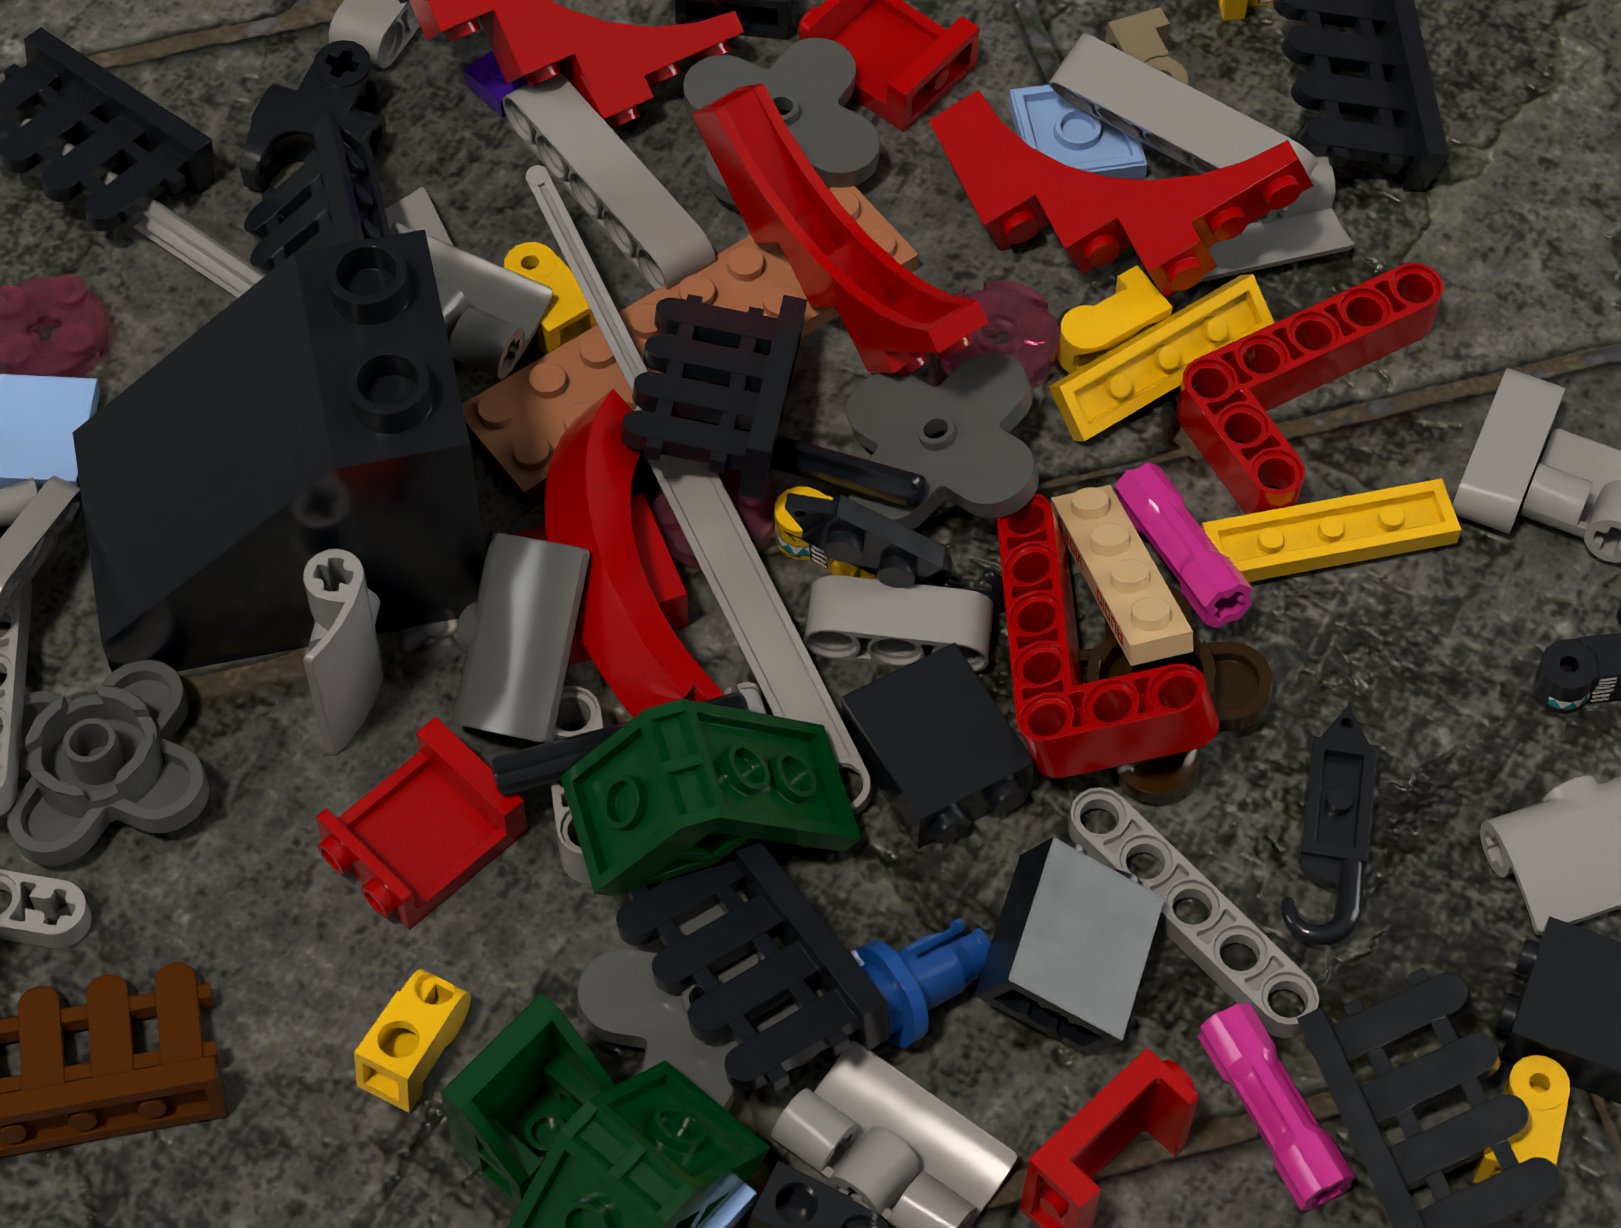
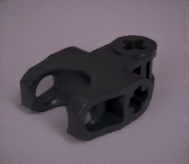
M346 40L331 42L322 47L315 55L314 61L298 90L274 83L268 87L252 114L249 134L240 160L239 168L245 187L260 191L270 185L280 169L291 163L305 162V157L316 149L311 125L328 110L370 144L375 164L384 143L386 121L384 117L371 113L376 107L378 96L375 83L370 78L372 73L370 54L364 46L354 41Z

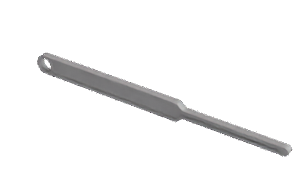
M540 165L532 166L526 172L528 185L633 393L635 378L639 374L648 371L548 171ZM636 406L635 411L641 410L655 413V411L646 410L639 406ZM672 415V417L690 420V418ZM662 454L659 461L647 459L773 715L824 725L838 769L852 770L861 776L863 780L862 791L858 798L850 803L854 816L858 815L868 806L873 794V785L868 770L718 473L708 471L709 464Z

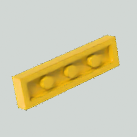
M1240 275L1050 385L1049 389L1073 441H1086L1180 386L1183 372L1187 365L1195 359L1275 322L1254 275Z
M1442 478L1203 522L1201 526L1218 551L1231 559L1247 582L1455 544L1458 542L1461 533L1460 524Z

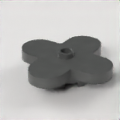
M807 38L797 41L786 48L769 69H763L744 59L731 55L710 56L694 64L685 76L683 84L684 105L693 121L694 119L691 114L736 88L764 83L786 126L812 167L829 187L845 188L858 185L872 176L879 163L880 138L875 126L865 117L844 108L855 89L856 65L852 54L836 41L826 38ZM707 149L705 171L708 187L719 199L736 205Z
M985 353L964 361L936 387L928 385L911 374L898 376L894 373L884 372L874 374L860 382L848 398L846 416L857 441L873 452L867 460L923 475L927 481V488L924 492L923 502L916 508H910L849 490V499L911 530L922 524L930 515H938L937 508H950L958 505L969 513L983 518H1000L1023 508L1034 496L1039 483V474L1032 452L1023 441L1010 434L1028 413L1033 399L1032 388L1023 365L1015 358L1006 354Z
M141 660L125 664L113 671L100 686H93L96 691L94 694L80 696L74 700L64 697V695L47 691L25 694L18 777L28 782L11 806L7 824L10 835L18 850L26 859L43 866L67 864L86 854L113 821L118 820L149 833H167L188 825L202 812L209 797V782L204 769L193 752L170 742L187 717L189 699L179 675L169 665L155 660ZM0 725V734H1L2 729H3V726H1V725Z
M737 894L743 903L748 901L745 897ZM716 904L679 925L677 928L686 937L725 913ZM615 949L605 952L592 960L584 969L577 989L579 1011L586 1027L604 1041L643 1048L646 1054L642 1072L666 1060L728 1112L734 1101L736 1089L727 1081L724 1062L729 1051L739 1044L731 1033L714 1042L701 1041L691 1033L688 1009L693 1001L702 996L698 989L693 985L679 993H666L660 990L654 982L652 973V961L657 954L654 952L635 949ZM753 950L715 972L713 976L721 985L756 965L761 959ZM815 985L809 987L817 998L823 996ZM790 998L749 1023L758 1034L799 1009ZM819 1053L815 1054L814 1056L810 1057L809 1059L805 1060L804 1062L800 1063L794 1068L800 1067L810 1062Z

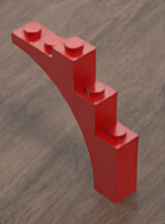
M409 0L426 40L444 33L448 43L454 42L481 30L477 21L479 19L507 84L525 76L530 87L560 74L562 70L566 79L605 120L611 129L640 116L636 105L654 97L649 86L681 73L677 61L695 54L699 62L710 56L727 53L730 51L726 40L744 32L736 11L696 23L648 27L607 22L565 8L552 0Z
M764 83L740 86L691 114L754 242H778L810 306L835 307L868 372L894 373L898 376L909 374L927 362L924 354L934 353L938 358L951 356L972 343L970 334L989 323L978 300L954 296L926 283L899 264L861 228L812 167L786 126Z
M979 90L928 120L984 227L1003 251L1014 244L1030 240L1038 233L1039 229L1051 223L1063 247L1082 274L1094 267H1101L1111 263L1119 256L1121 251L1133 245L1147 272L1165 298L1176 291H1183L1195 286L1206 273L1218 267L1208 250L1209 247L1219 241L1235 238L1245 230L1248 224L1272 210L1282 209L1291 205L1302 192L1314 186L1288 140L1244 162L1203 174L1158 180L1105 177L1066 166L1030 147L998 118Z

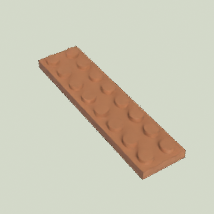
M855 186L829 188L839 203L861 228L892 258L911 272L918 269L919 254ZM749 235L715 255L716 262L685 277L680 283L668 290L665 289L664 285L618 312L642 361L645 342L649 337L657 334L670 335L658 330L654 324L656 305L662 299L679 298L687 300L688 294L703 297L702 303L738 311L748 312L749 306L764 309L763 316L778 318L784 295L807 299L778 242L755 243L752 236ZM807 301L801 339L840 316L835 307H811ZM596 325L463 403L462 407L469 438L524 505L545 494L546 479L552 455L561 436L577 417L612 389L620 395L633 411H635L637 405L632 399V392L599 326ZM645 365V367H646V369H647L648 372H657V373L666 374V373H663V372L654 371V370L650 369L649 367H647V366ZM687 378V379H691V380H696V381H701V382H706V383H711V384H716V385L724 386V385H722V384H717V383H712V382H707V381H702V380Z

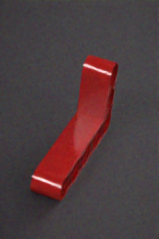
M1421 263L1400 265L1201 356L1187 365L1182 377L1177 404V418L1182 428L1245 515L1298 505L1305 479V467L1302 460L1266 411L1427 336L1433 327L1443 293V281L1435 270ZM1233 440H1239V441H1243V442H1245V443H1238V442L1233 441ZM1266 485L1278 487L1280 490L1266 487Z
M1035 493L1032 499L1017 512L997 518L1016 722L1029 754L1035 762L1036 769L1043 775L1051 778H1065L1187 752L1209 743L1219 729V718L1204 676L1195 666L1184 663L1171 664L1083 684L1068 549L1049 500L1043 495Z

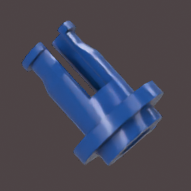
M958 918L950 923L948 930L928 934L898 951L893 950L883 942L870 941L849 953L887 1000L890 1038L886 1040L887 1042L896 1047L904 1048L922 1039L928 1030V1011L960 994L971 981L981 976L991 943L980 927L963 937L965 930L964 922L961 918Z

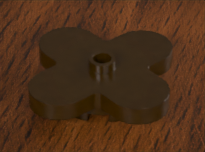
M1166 583L1193 630L1191 608L1186 597L1177 588ZM1105 618L1106 639L1103 640L1098 648L1094 646L1093 649H1079L1083 684L1171 664L1184 663L1195 666L1202 672L1219 718V729L1217 732L1236 731L1253 725L1264 716L1272 700V672L1269 664L1258 651L1242 643H1206L1205 640L1201 643L1193 635V652L1131 666ZM1200 748L1112 767L1113 775L1119 787L1127 795L1138 801L1151 804L1170 802L1187 793L1196 782L1200 770Z

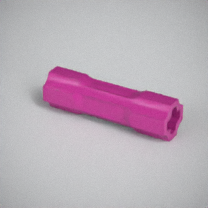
M1146 462L1136 469L1127 470L1114 485L1117 497L1136 531L1146 536L1180 582L1182 594L1205 624L1215 628H1220L1230 621L1239 620L1252 605L1250 594L1253 588L1231 559L1221 554L1186 509L1183 496L1161 467Z
M1237 1003L1224 1011L1215 1013L1200 1026L1201 1032L1197 1036L1222 1079L1231 1084L1273 1155L1276 1170L1300 1210H1314L1329 1201L1337 1199L1352 1187L1351 1182L1356 1178L1330 1134L1317 1123L1277 1057L1276 1045L1251 1004Z

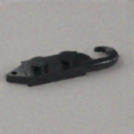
M794 493L787 494L785 509L803 530L801 540L823 550L827 556L836 561L850 563L876 576L881 583L887 586L906 588L913 584L976 591L989 597L993 601L994 608L1000 606L1005 600L1003 579L998 573L990 569L984 571L983 579L992 587L988 590L967 588L949 579L953 563L951 557L945 553V546L841 494L833 500Z
M1349 707L1344 709L1321 737L1313 736L1309 748L1298 854L1300 869L1309 879L1321 886L1336 889L1334 916L1326 924H1310L1301 919L1297 914L1292 898L1285 897L1281 901L1282 918L1288 930L1298 939L1312 945L1330 946L1345 940L1356 929L1362 912L1378 746L1369 744ZM1342 726H1348L1350 729H1345Z

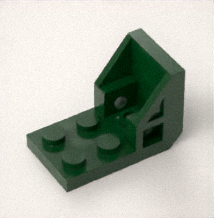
M679 699L644 709L560 776L594 894L617 896L714 865L750 838L845 852L862 840L825 727L821 724L688 699Z
M540 993L441 1091L453 1147L479 1178L517 1210L560 1129L587 1100L616 1085L563 1011L545 995Z
M664 1060L585 1102L558 1132L507 1228H702L759 1168L770 1147L669 1062Z

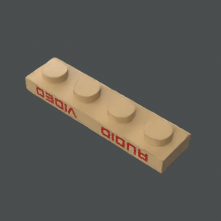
M1112 486L1082 488L1074 493L1052 497L1051 507L1065 543L1129 664L1134 666L1193 652V630Z

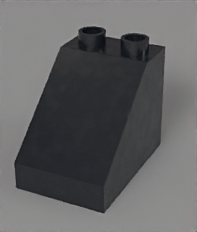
M425 229L294 252L72 432L101 642L111 673L125 664L141 660L159 661L169 665L178 672L309 647L315 620L310 611L303 581L304 569L311 558L317 553L328 549H342L351 552L360 560L365 574L367 589L375 593L381 601L375 623L377 634L458 619L468 605L477 601L486 557L471 445Z

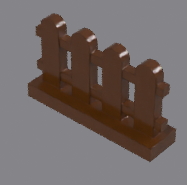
M175 962L165 965L157 972L154 980L155 992L130 996L124 979L114 974L99 976L89 984L86 992L87 1004L62 1008L58 994L52 988L38 986L27 990L19 999L18 1016L0 1019V1044L20 1040L21 1075L0 1078V1157L228 1116L225 1090L217 1064H220L216 1040L204 1042L201 1008L214 1006L210 982L198 984L194 970L189 965ZM157 1016L160 1050L135 1054L133 1020ZM89 1028L91 1062L66 1066L64 1032Z

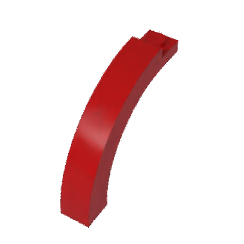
M612 389L577 417L563 433L557 444L546 479L544 499L545 528L547 541L585 548L590 552L575 628L600 674L622 705L634 718L646 708L675 700L688 699L700 702L725 694L698 665L671 628L652 593L641 566L631 523L630 495L635 466L642 450L633 449L625 445L621 440L623 418L633 410Z

